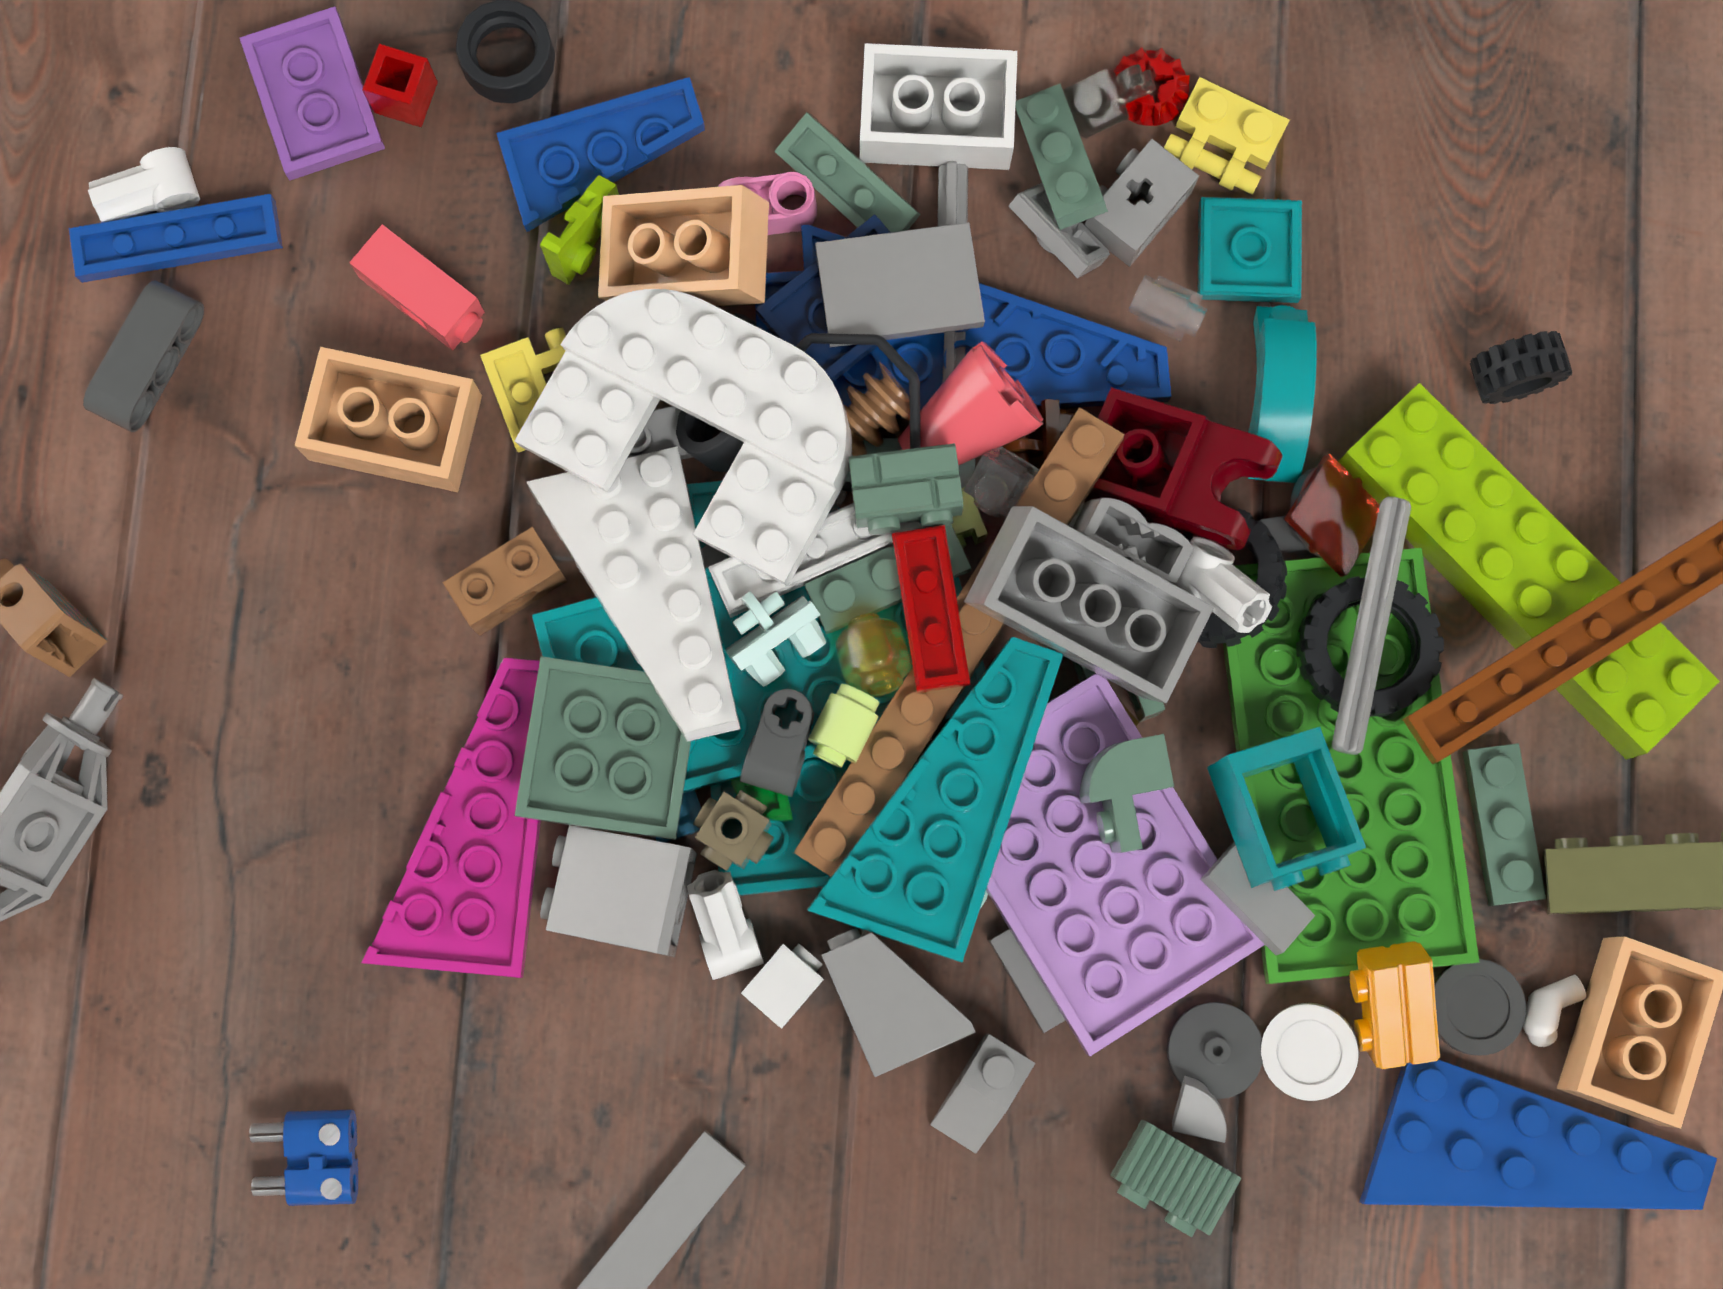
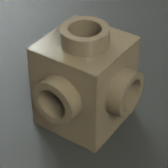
M741 790L735 798L723 792L718 801L710 797L693 825L700 828L695 838L705 845L700 855L726 871L732 863L743 870L749 860L758 864L774 838L767 833L772 825L770 820L762 816L767 807ZM729 819H737L742 823V833L737 838L729 839L722 833V826Z

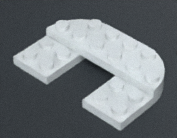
M667 289L636 290L621 294L596 306L573 326L560 344L565 353L517 435L515 442L520 447L608 492L660 399L743 441L744 444L693 535L696 539L788 586L845 483L849 471L848 457L852 456V435L847 413L829 376L813 358L794 345L687 293Z

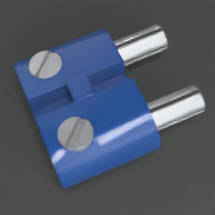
M354 1109L289 1111L286 1113L282 1123H253L250 1126L249 1137L251 1142L283 1141L284 1157H287V1168L284 1170V1176L254 1177L252 1179L251 1192L253 1196L285 1195L288 1206L355 1204L358 1195V1158H355L357 1122Z

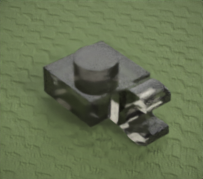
M1137 64L1123 70L1117 77L1114 71L1106 68L1063 90L1081 137L1087 139L1130 118L1125 104L1152 93L1156 90L1151 71L1146 70L1142 72L1140 65Z

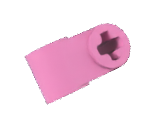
M798 172L761 177H736L723 181L718 185V187L743 185L769 201L768 235L801 231V225H812L817 216V203L812 183L806 176ZM790 195H800L806 199L804 205L795 210H787L781 206V203Z

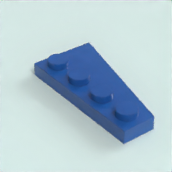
M690 77L496 134L526 232L569 209L575 201L582 197L598 175L614 183L705 131V126Z

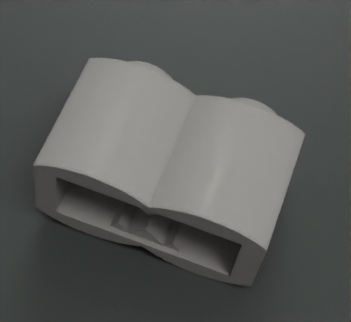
M1112 498L1086 501L1073 526V529L1168 582L1178 581L1194 550L1190 542L1178 531L1161 524H1148L1141 513L1134 507Z

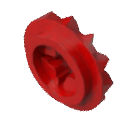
M1141 47L1135 53L1127 57L1123 56L1115 68L1110 81L1111 98L1117 110L1129 121L1143 126L1162 125L1173 120L1184 109L1189 98L1190 75H1186L1180 58L1174 59L1167 55L1163 47L1156 51L1145 50ZM1145 70H1148V74H1151L1154 81L1166 83L1159 86L1155 102L1147 88L1139 89V87H1136L1143 83Z

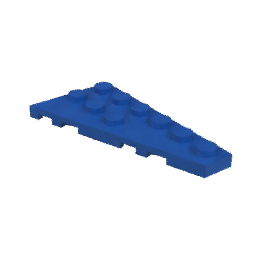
M1441 1060L1421 1064L1407 1063L1406 1066L1401 1067L1359 1203L1370 1205L1703 1210L1717 1158Z

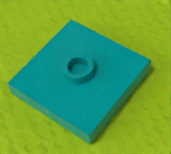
M1201 197L1198 208L1197 300L1298 303L1301 299L1302 201Z

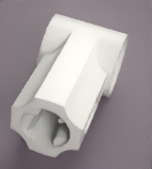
M165 147L154 150L142 157L141 165L89 182L88 192L101 222L142 216L154 211L160 213L190 208L200 201L185 151L177 147Z
M1193 537L1190 544L1194 550L1178 581L1170 583L1214 607L1212 612L1237 632L1250 633L1253 628L1265 622L1272 609L1269 603L1270 594L1232 565L1235 557L1229 550L1211 540Z
M713 870L698 875L693 883L687 885V890L702 933L699 937L712 979H719L764 964L753 925L750 919L746 920L741 899L731 873Z

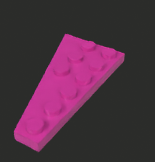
M503 658L479 709L477 721L464 748L462 747L454 763L455 768L444 791L438 797L406 866L407 871L393 901L390 900L382 917L384 920L361 963L523 978L541 821L520 818L514 815L540 661Z

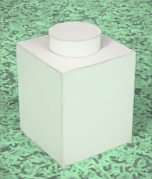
M783 944L741 994L782 1029L824 980L816 973L823 964L800 944L793 951Z

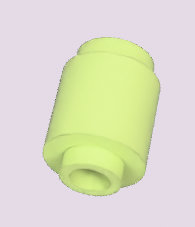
M841 684L836 694H830L808 738L810 742L817 745L813 754L842 768L845 760L856 763L878 719L875 711L880 702L861 690Z

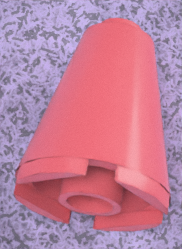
M981 341L970 349L920 410L921 448L955 443L959 466L1036 431L1037 428L1043 425L1041 422L1043 418L1019 380L1014 381L1004 369L1007 367L1004 361L990 346ZM910 424L898 437V442L901 446L900 450L910 449Z

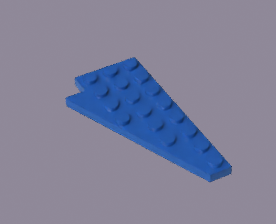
M801 225L804 270L817 260L815 243L840 240L845 237L811 225ZM802 271L766 273L765 301ZM979 283L985 320L984 327L955 331L966 332V340L954 342L955 349L965 347L966 356L972 347H975L981 341L985 342L1007 365L1004 369L1014 381L1019 380L1037 407L1041 406V401L1044 399L1059 400V409L1103 406L1111 387L1158 402H1169L1171 398L1167 347ZM762 303L755 304V308L760 306ZM756 315L757 327L772 334ZM944 332L886 340L918 375L920 380V410L943 384V368L945 367L946 369L947 351L946 349L944 353ZM877 347L835 380L833 384L843 404L848 407L851 401L846 388L851 385L862 393L867 392L868 390L863 378L866 372L878 380L884 378L879 362L892 373L908 396L909 380ZM896 414L897 419L903 418L902 416Z

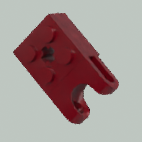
M1111 387L1098 419L1123 433L1124 439L1084 501L1100 498L1117 499L1134 507L1149 523L1165 525L1192 537L1205 538L1225 548L1233 550L1242 549L1248 540L1251 530L1239 511L1221 503V495L1230 482L1241 477L1265 480L1273 477L1283 458L1276 445L1272 441L1258 435L1208 421L1204 415Z

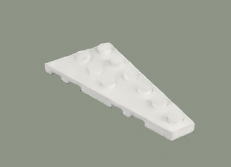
M678 446L627 458L608 492L570 472L527 481L533 497L545 512L555 532L565 544L614 626L621 633L629 650L648 676L656 693L687 742L740 729L699 540L693 535L696 524Z

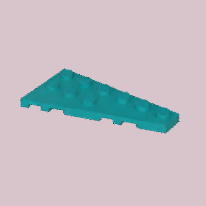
M1011 637L822 888L807 911L963 962L1063 657L1062 653L1016 637Z

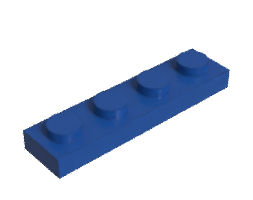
M271 194L69 228L75 277L82 283L283 248L276 201Z

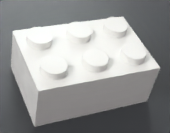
M865 43L859 158L864 163L939 167L942 164H947L949 161H956L957 164H966L968 168L1009 170L1014 149L1017 51Z

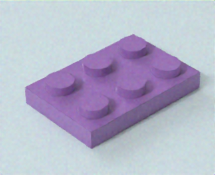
M335 6L240 37L284 172L289 180L385 149L372 108L362 91L364 85L340 14Z

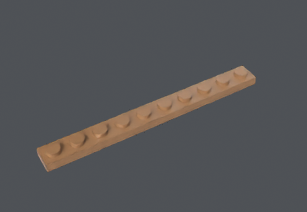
M1079 407L1016 506H1033L1058 521L1069 525L1122 443L1124 434ZM993 543L957 597L970 679L1005 626L1004 623L964 602ZM912 667L874 726L857 762H851L794 853L831 877L918 762L966 686L917 693Z

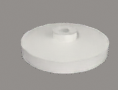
M1301 1003L1284 1009L1269 1023L1262 1038L1261 1057L1268 1077L1281 1091L1297 1099L1317 1101L1334 1096L1350 1082L1358 1064L1359 1046L1352 1027L1341 1014L1321 1004Z

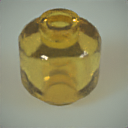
M866 613L851 619L848 623L849 627L838 636L835 645L844 680L849 686L861 690L872 697L885 695L897 690L902 686L903 678L908 675L912 665L901 627L897 622L887 618H879L875 613Z

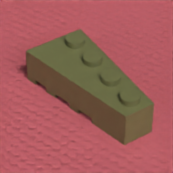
M1721 832L1722 842L1699 843L1698 833L1666 834L1665 844L1643 845L1642 835L1609 837L1610 846L1588 847L1587 838L1554 839L1555 849H1545L1543 851L1547 915L1618 913L1635 910V912H1658L1689 908L1690 910L1723 909V832Z

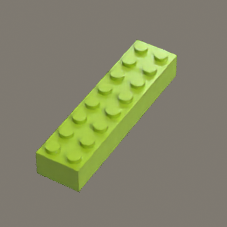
M1420 383L1334 465L1347 471L1356 480L1364 497L1378 511L1381 501L1386 497L1402 498L1411 503L1405 538L1414 548H1422L1423 557L1515 649L1621 583ZM1659 623L1560 685L1556 690L1627 760L1647 754L1720 681L1662 623Z

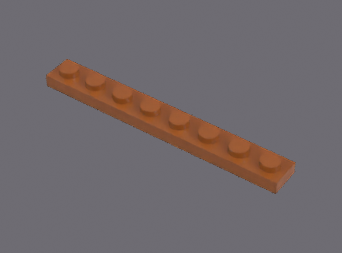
M1723 519L1402 719L1431 764L1438 763L1723 584Z

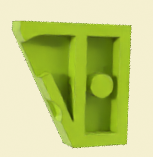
M598 175L582 197L575 201L565 213L564 219L569 223L560 238L550 232L543 238L540 247L552 276L570 285L576 273L582 275L587 271L596 254V248L593 246L601 235L603 196L619 195L616 184Z

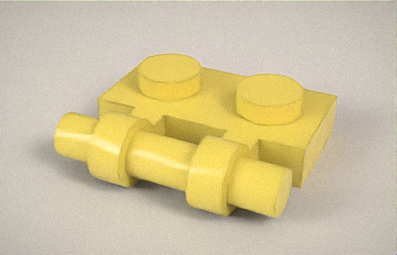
M1199 77L1175 126L1192 134L1190 141H1187L1171 133L1164 148L1191 170L1195 167L1220 179L1219 185L1231 191L1235 186L1253 195L1262 176L1245 169L1244 166L1248 161L1262 169H1266L1290 120ZM1206 142L1233 154L1231 160L1228 161L1203 149Z
M556 328L545 334L550 350L535 355L529 337L480 355L518 453L526 449L520 447L515 442V439L547 384L544 374L554 371L565 353V350L560 345L566 337L563 328Z

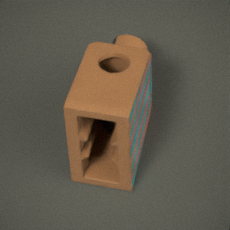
M8 559L0 560V624L26 653L71 677L108 641L49 581L23 564L14 566Z

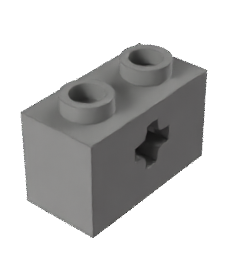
M1153 139L1148 142L1141 152L1133 148L1124 157L1115 171L1120 177L1109 189L1104 185L1099 187L1108 212L1087 219L1085 222V226L1112 254L1129 267L1192 194L1199 178L1198 174ZM1138 195L1145 199V201L1140 200L1135 206L1128 201V199H1136Z

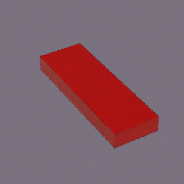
M945 525L892 533L917 693L970 685Z

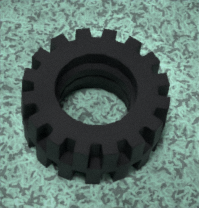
M1542 331L1535 335L1531 333L1523 335L1519 339L1507 340L1504 344L1490 347L1489 351L1480 352L1477 354V357L1472 358L1470 361L1473 378L1481 401L1484 404H1497L1501 401L1506 403L1516 398L1518 400L1526 398L1533 393L1538 394L1546 388L1558 385V382L1567 380L1573 373L1561 335L1557 331L1549 333Z

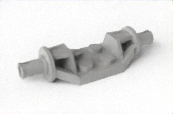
M96 678L92 679L90 687L69 718L63 716L61 719L46 712L42 720L48 725L24 753L21 762L0 792V885L8 888L0 894V922L50 899L108 809L106 757L110 755L112 750L99 741L101 737L97 734L118 701L124 695ZM74 745L84 750L78 781L62 771Z

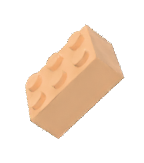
M743 185L603 196L598 298L607 301L621 294L636 290L667 289L690 294L714 306L765 303L769 201Z
M320 347L295 447L309 461L458 492L482 394L474 380L470 378Z
M1625 936L1603 938L1586 992V999L1580 1011L1557 1089L1656 1125L1681 1129L1722 994L1723 971Z

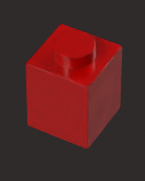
M379 44L362 91L374 113L422 128L438 81L428 58Z

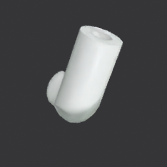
M1571 975L1539 988L1528 997L1523 1029L1534 1046L1547 1047L1553 1044L1558 1036L1557 1029L1562 1008L1586 999L1584 986L1576 975Z

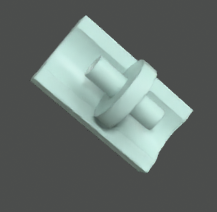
M750 591L741 597L749 611L733 621V624L741 635L756 624H759V626L725 649V652L741 671L745 669L763 687L767 686L785 671L771 649L788 638L799 655L804 658L826 644L821 628L816 621L820 613L811 601L808 602L804 596H801L770 618L769 615L785 605L782 598L775 592L759 603Z

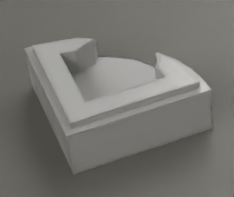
M1184 1076L1172 1119V1131L1225 1143L1226 1121L1221 1105L1202 1082Z

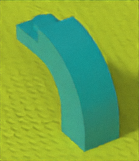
M1286 305L1275 307L1256 306L1253 327L1257 355V374L1253 412L1248 433L1272 441L1283 455L1276 473L1266 481L1296 483L1302 474L1313 416L1317 368L1315 322L1308 321L1307 310H1299ZM1248 477V479L1265 480V479H1260V478H1251V477Z

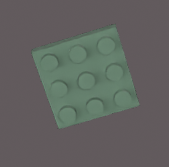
M540 657L514 816L676 840L691 741L687 742L645 672Z

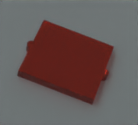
M1330 453L1323 456L1284 520L1309 544L1308 548L1311 553L1317 552L1340 577L1349 574L1373 534L1380 505L1362 487V480L1358 477L1354 478Z

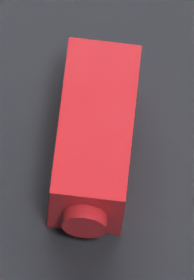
M383 224L349 262L363 282L452 351L461 341L463 343L470 341L482 325L483 319L481 317L485 312L478 298Z

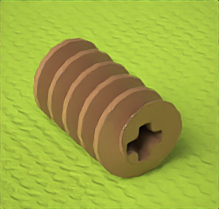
M879 362L884 377L882 380H878L867 372L863 375L867 392L862 393L851 385L846 388L851 404L848 407L844 405L851 429L853 456L868 454L864 440L875 447L883 445L884 440L880 427L892 434L898 433L900 426L896 414L910 421L909 396L897 379L881 362Z

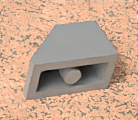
M985 1033L930 1125L976 1154L1010 1107L1034 1067L1035 1062L990 1034Z

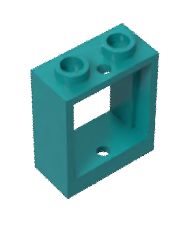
M1320 727L1229 754L1207 767L1251 888L1271 882L1274 891H1278L1305 881L1302 871L1314 867L1318 868L1320 876L1335 872L1351 865L1348 855L1366 848ZM1294 762L1326 848L1276 864L1244 778Z

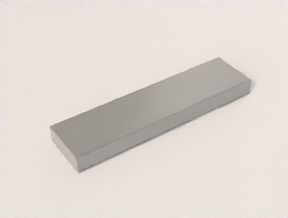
M705 1130L577 1289H647L746 1164Z

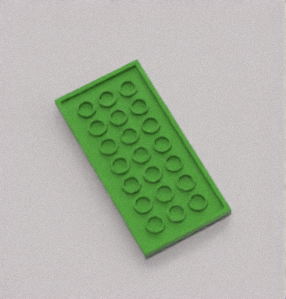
M1422 548L1403 549L1397 580L1409 585L1407 590L1414 595L1420 593L1427 600L1428 604L1425 607L1431 614ZM1370 553L1285 561L1287 567V576H1285L1287 591L1284 600L1280 599L1277 605L1279 608L1277 616L1272 622L1267 619L1262 625L1264 630L1252 638L1249 634L1241 638L1242 643L1230 647L1223 643L1236 752L1320 727L1366 845V848L1348 855L1351 863L1350 866L1320 876L1317 867L1302 871L1305 881L1288 887L1309 908L1315 917L1284 953L1275 955L1266 945L1261 947L1265 984L1349 976L1350 971L1358 970L1357 952L1360 949L1379 946L1388 948L1393 944L1412 941L1423 946L1432 959L1433 967L1479 963L1451 754L1432 765L1402 720L1442 695L1439 673L1433 678L1432 686L1408 707L1383 717L1371 716L1368 722L1363 750L1361 753L1351 755L1338 752L1332 748L1338 712L1331 709V704L1325 699L1320 701L1312 693L1313 686L1308 679L1304 681L1299 669L1302 663L1300 657L1296 655V643L1300 639V632L1298 630L1302 619L1306 617L1311 605L1333 586L1343 583L1352 577L1360 576V578H1365ZM1258 563L1235 566L1256 583ZM1360 605L1348 608L1338 615L1328 632L1327 650L1331 663L1344 680ZM1392 613L1389 616L1375 690L1392 686L1403 677L1410 663L1411 643L1405 627ZM1294 762L1244 778L1276 864L1326 848Z

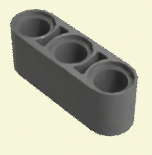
M151 281L139 295L90 381L83 399L84 408L130 432L138 431L149 418L198 331L204 316L203 303L159 281Z

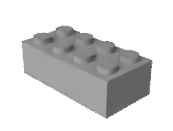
M1012 506L964 601L966 604L1044 646L1062 653L1063 656L1143 699L1162 703L1168 702L1214 609L1212 605L1033 506Z

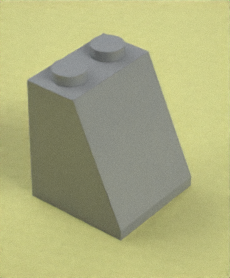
M569 825L567 837L559 835L555 844L552 866L558 867L559 872L555 888H546L541 905L540 918L548 920L546 925L547 931L675 957L689 895L687 885L691 884L697 853L690 847Z
M855 928L827 941L831 951L822 954V958L874 1077L975 1033L971 1021L873 933L861 937L858 929Z

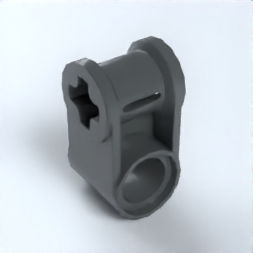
M783 689L776 691L768 698L764 705L756 735L753 736L740 782L789 797L793 796L804 763L805 748L814 720L812 706L802 693L792 689ZM789 701H795L796 709L803 715L801 723L794 721L791 722L788 729H782V720L775 715V711L777 708H787Z

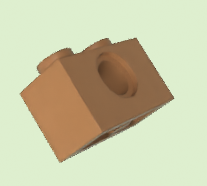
M531 527L442 583L469 626L481 636L561 586L567 580L534 528Z

